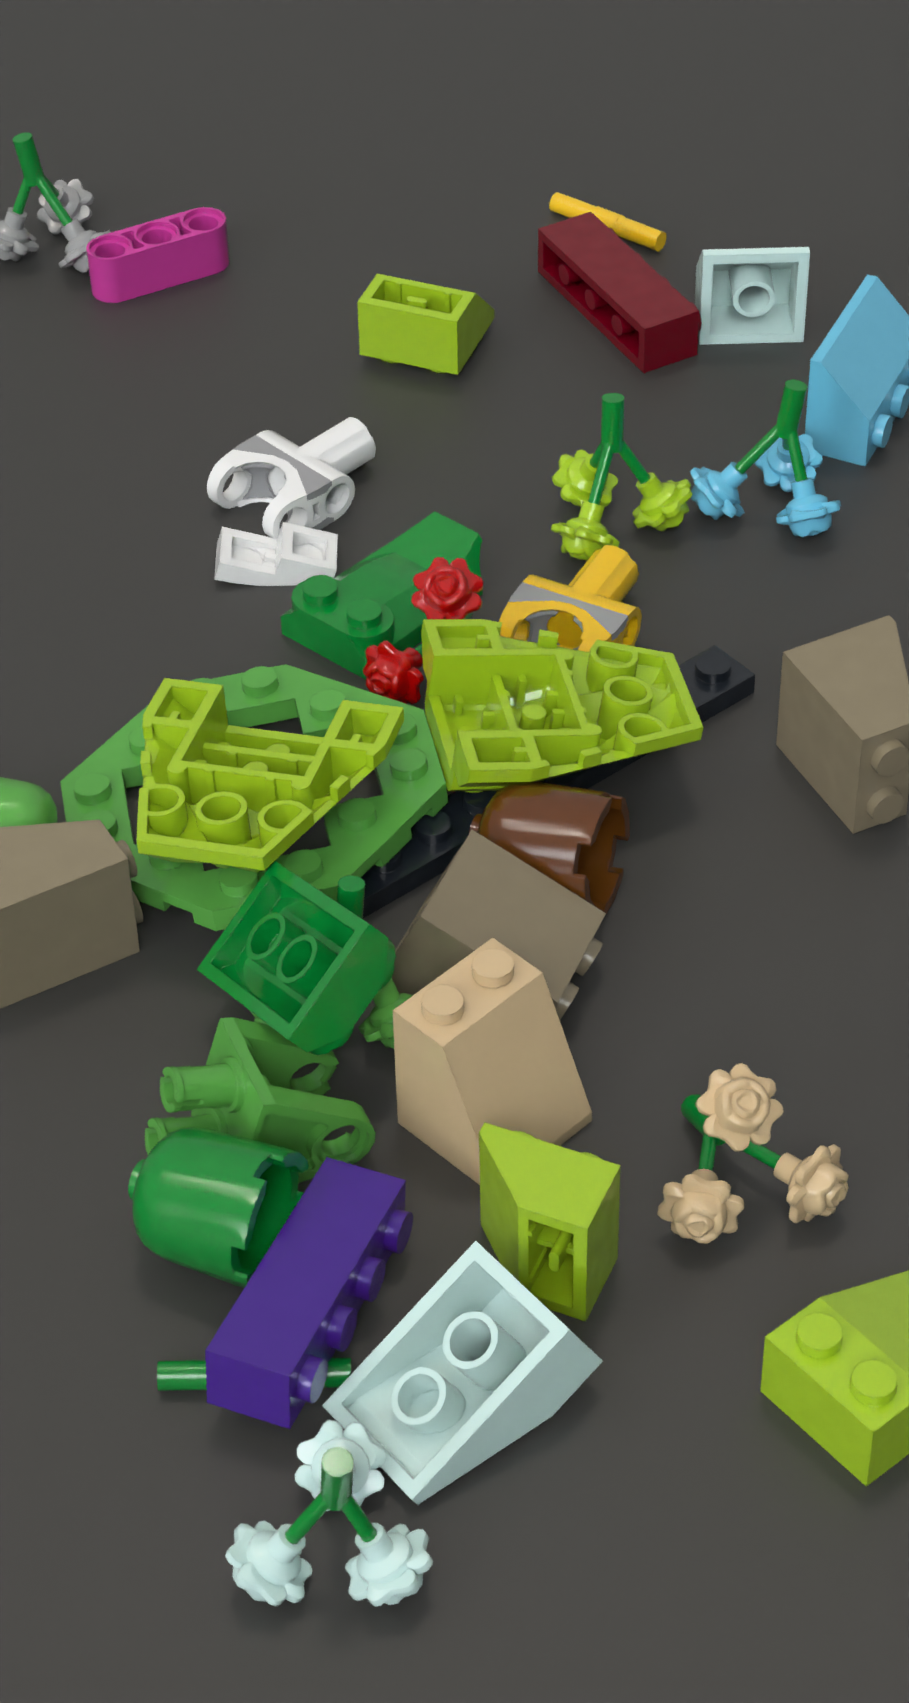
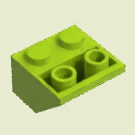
M376 274L357 301L360 355L378 358L387 363H402L430 369L436 373L458 375L493 322L495 309L473 292Z
M484 1122L479 1131L481 1227L500 1264L549 1310L586 1322L618 1259L621 1165L603 1160L591 1153L577 1152L536 1139L522 1131H511Z

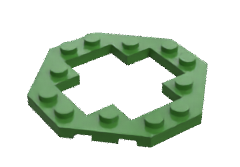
M287 664L274 667L260 666L251 668L243 673L212 679L197 678L191 680L194 682L223 685L228 725L252 727L298 718L302 735L324 737L342 700L404 708V722L388 756L375 768L381 795L369 798H353L332 807L323 816L330 846L312 850H297L290 854L282 855L275 860L336 902L340 878L349 875L361 878L373 865L383 867L412 839L411 827L422 816L429 815L434 817L448 803L446 781L423 709ZM147 705L60 781L66 822L100 819L116 842L124 840L127 843L137 866V876L131 878V886L138 901L166 911L173 905L191 912L196 924L214 931L225 930L267 869L260 872H252L230 866L229 868L204 871L203 863L171 862L138 853L137 844L134 842L126 788L143 785L140 761L141 751L145 750L142 722L143 713L148 707Z

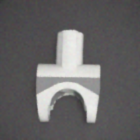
M353 417L345 419L300 447L272 430L259 432L236 446L215 464L207 482L208 497L219 506L228 509L236 506L240 508L249 503H270L263 515L262 527L264 533L274 539L278 538L281 529L279 528L280 522L286 513H288L286 523L321 530L340 518L350 507L355 494L354 481L347 474L375 457L374 439L368 432L367 427ZM233 474V479H232L231 484H230L229 487L223 492V487H224V485H225V482L227 481V479L229 478V476H231V475Z

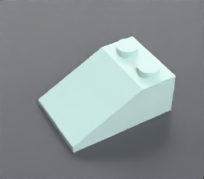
M475 1241L322 1406L344 1429L352 1422H361L365 1426L370 1441L384 1448L387 1454L384 1464L380 1467L412 1501L419 1505L551 1418L603 1360Z

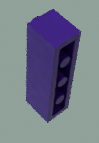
M326 1157L205 1350L207 1403L290 1429L306 1402L313 1404L317 1401L326 1381L328 1361L336 1350L344 1352L348 1348L355 1332L359 1309L365 1300L373 1302L376 1299L383 1284L387 1261L393 1252L401 1254L408 1243L413 1225V1214L405 1211L406 1180Z

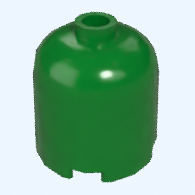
M182 1128L168 1133L154 1146L146 1159H142L136 1164L130 1176L128 1194L130 1199L133 1200V1222L137 1235L150 1251L167 1261L245 1288L304 1192L298 1191L299 1173L308 1170V1160L300 1152L207 1128Z

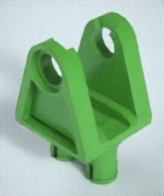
M229 1017L220 1018L206 1065L167 1066L163 1069L164 1077H160V1095L165 1110L169 1113L192 1110L191 1116L149 1119L147 1122L149 1128H145V1147L148 1155L154 1146L168 1133L182 1128H207L300 1152L308 1160L309 1164L308 1170L299 1173L298 1183L314 1178L326 1157L349 1164L360 1161L375 1143L376 1132L361 1105L354 1101L323 1095L331 1089L327 1081L336 1070V1065L339 1064L333 1050L318 1056L307 1053L268 1024ZM320 1063L313 1072L304 1077L291 1078L299 1068L307 1064ZM355 1126L352 1134L346 1132L336 1139L323 1140L330 1132L340 1127Z

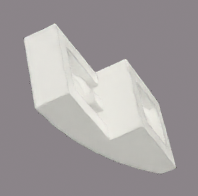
M286 522L282 523L277 539L222 527L217 541L214 580L254 586L298 585L315 575H327L334 578L337 571L338 534Z

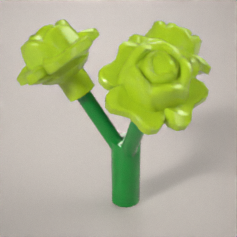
M607 393L602 396L601 442L595 453L588 454L584 450H578L574 457L568 454L561 455L558 461L559 470L552 477V482L561 488V498L564 501L571 502L573 505L580 506L581 509L579 517L569 519L567 523L552 524L551 531L562 536L561 552L564 554L569 553L571 557L588 561L591 555L604 545L619 547L620 544L614 536L608 534L606 527L601 524L604 508L612 502V490L618 484L617 477L612 473H608L614 453L620 454L638 479L636 487L643 495L640 505L633 511V516L635 517L634 524L637 528L652 526L658 531H665L667 528L679 526L683 521L684 515L689 512L687 501L693 493L690 490L691 483L688 479L677 482L669 480L661 483L654 472L647 473L624 441V396L622 394Z

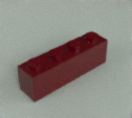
M592 212L538 228V272L643 373L697 355L698 332L701 330L702 321L695 304L689 302L665 277L657 273L643 260L639 253L633 251L616 235L613 229L608 228Z

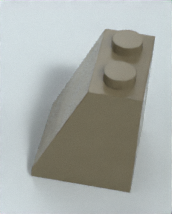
M890 615L784 651L782 656L776 745L852 834L879 824L888 823L895 818L906 815L909 795V681L897 625Z
M100 819L0 827V1009L140 952L137 924L143 922V913L131 886V878L137 876L136 862L127 843L124 840L116 842Z
M471 830L425 899L395 949V968L391 978L399 993L414 995L493 937L543 972L560 1020L579 990L578 986L570 982L574 972L583 976L603 945L602 942L594 938V935L606 913L476 831Z

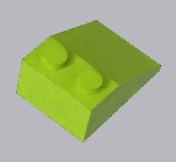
M909 1270L819 1297L766 1335L764 1341L760 1391L866 1487L909 1455Z

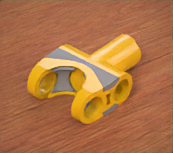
M604 545L591 555L569 585L534 574L529 575L512 594L498 621L502 622L500 636L537 643L539 630L541 629L559 633L557 646L590 652V648L596 640L634 646L641 627V610L639 607L621 601L637 582L639 571L636 562L630 558L625 550L617 546Z

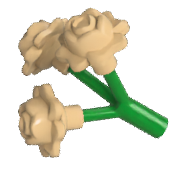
M743 1063L734 1065L729 1074L721 1069L714 1070L709 1076L707 1091L702 1096L692 1094L686 1097L681 1105L682 1115L703 1136L698 1170L686 1175L682 1179V1184L669 1182L664 1185V1201L658 1206V1216L663 1220L671 1222V1230L674 1234H678L681 1238L693 1239L702 1244L712 1242L721 1233L731 1234L736 1232L738 1228L737 1216L744 1209V1200L740 1196L731 1195L729 1183L723 1180L718 1181L717 1174L713 1172L716 1147L727 1143L733 1151H743L773 1168L774 1177L788 1184L786 1201L790 1205L789 1220L798 1223L801 1220L809 1222L815 1215L828 1217L835 1212L839 1202L845 1199L849 1189L847 1183L848 1173L843 1170V1166L839 1162L841 1155L840 1147L835 1144L828 1148L820 1145L813 1155L803 1160L790 1153L780 1156L764 1147L763 1144H766L770 1139L772 1124L783 1113V1107L779 1101L770 1099L776 1091L775 1082L770 1078L756 1076Z

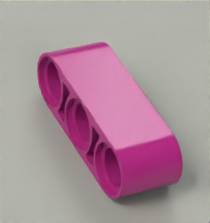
M211 207L187 210L104 234L92 239L86 248L91 292L97 300L106 303L123 302L224 271L230 262L225 214Z

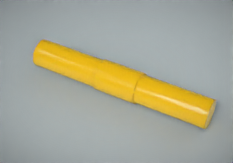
M559 192L554 193L550 199L549 208L551 211L568 218L592 212L608 228L613 229L618 237L660 251L666 243L667 236L665 232L628 219L621 214L591 205Z

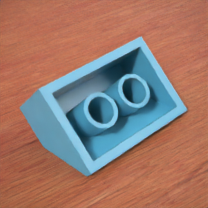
M868 274L810 360L805 434L811 435L813 447L819 454L865 467L877 447L884 448L892 431L893 421L896 417L903 418L909 405V315L877 276Z

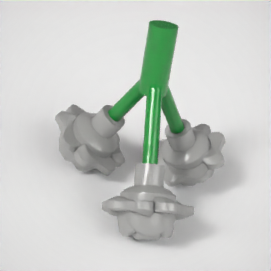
M29 132L17 134L13 137L12 141L24 177L14 207H9L5 219L0 220V259L4 261L11 259L17 262L27 252L38 251L39 245L36 243V238L24 227L27 213L24 209L31 188L37 186L42 193L39 197V203L42 205V208L37 212V218L47 224L49 231L53 235L62 232L68 241L64 251L66 256L58 265L61 268L73 266L80 273L87 272L89 270L86 250L88 243L98 236L111 233L110 230L99 233L94 230L85 231L82 227L83 222L92 216V211L88 206L93 203V194L84 190L81 181L78 179H72L68 184L64 180H57L53 185L44 175L32 134Z

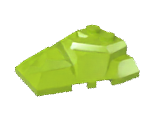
M423 619L421 630L423 669L427 679L425 715L448 791H465L469 793L496 791L512 783L540 782L605 763H612L701 740L704 727L673 653L596 640L590 648V652L558 647L559 633L540 629L538 641L535 643L500 636L502 622L485 619Z
M164 678L143 713L142 728L145 750L141 751L140 761L143 787L139 788L136 838L138 853L171 862L211 863L220 868L232 866L252 872L264 871L387 758L404 722V708L342 700L325 736L318 737L228 725L223 685Z

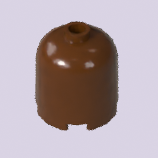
M535 781L512 783L498 790L485 807L483 814L478 813L473 818L469 833L471 830L476 831L607 914L616 898L624 873L623 868L612 867L617 839L628 841L630 836L629 809L624 797L610 795L604 791Z

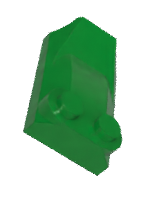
M434 511L405 533L368 555L337 577L315 575L299 583L292 592V608L280 616L282 634L366 680L363 668L367 663L365 653L367 647L370 645L378 646L382 641H388L397 650L404 651L406 648H414L422 641L423 619H427L424 612L415 608L411 602L412 595L418 591L413 582L415 574L426 571L435 558L443 557L448 561L449 565L454 559L463 558L467 562L470 572L481 577L480 550L482 538L479 533ZM483 589L477 593L479 596L483 595Z
M274 861L197 970L286 1039L305 1052L318 1056L341 1047L350 1038L354 1025L372 999L390 981L394 973L396 952L394 944L386 935Z

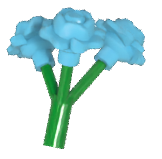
M795 379L785 382L776 425L738 463L731 462L722 472L705 467L701 469L694 467L690 471L695 484L691 490L693 493L691 499L696 502L700 511L705 515H709L714 520H717L724 514L733 518L734 516L741 517L745 513L740 505L741 502L737 488L748 477L746 471L755 464L763 472L764 483L767 486L772 487L780 484L783 491L793 492L794 499L786 505L785 509L776 514L778 524L789 525L792 534L802 538L815 536L823 531H827L832 526L831 513L840 510V500L828 502L827 497L816 493L814 481L817 474L814 468L820 467L822 464V455L814 449L811 435L803 434L798 437L797 433L807 391V385L804 382Z

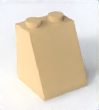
M493 937L393 1010L398 1124L480 1185L479 1131L484 1122L511 1131H522L536 1139L561 1146L592 1121V1111L543 972Z

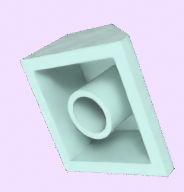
M809 247L702 250L696 265L695 306L699 310L702 321L701 330L698 332L699 345L804 342L810 261Z

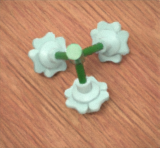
M327 1420L322 1424L320 1431L314 1438L299 1444L297 1447V1457L305 1464L297 1469L295 1482L310 1491L314 1500L293 1524H283L276 1530L269 1522L259 1521L254 1528L249 1524L241 1523L234 1530V1545L226 1551L225 1557L233 1566L232 1577L237 1586L246 1590L254 1600L267 1601L270 1605L278 1606L285 1599L297 1603L304 1598V1581L312 1575L313 1570L306 1560L300 1558L302 1549L306 1544L304 1536L323 1514L329 1510H342L357 1532L355 1543L360 1550V1554L351 1558L345 1566L346 1571L351 1577L348 1591L352 1599L359 1601L367 1598L375 1607L381 1606L383 1603L393 1605L399 1603L404 1597L416 1594L422 1586L423 1573L428 1571L433 1564V1559L426 1552L429 1541L426 1532L422 1529L410 1532L405 1524H398L386 1532L379 1523H371L360 1507L364 1498L379 1492L384 1487V1476L377 1468L384 1464L387 1456L384 1448L370 1441L365 1426L361 1422L350 1423L343 1432L342 1426L337 1421Z

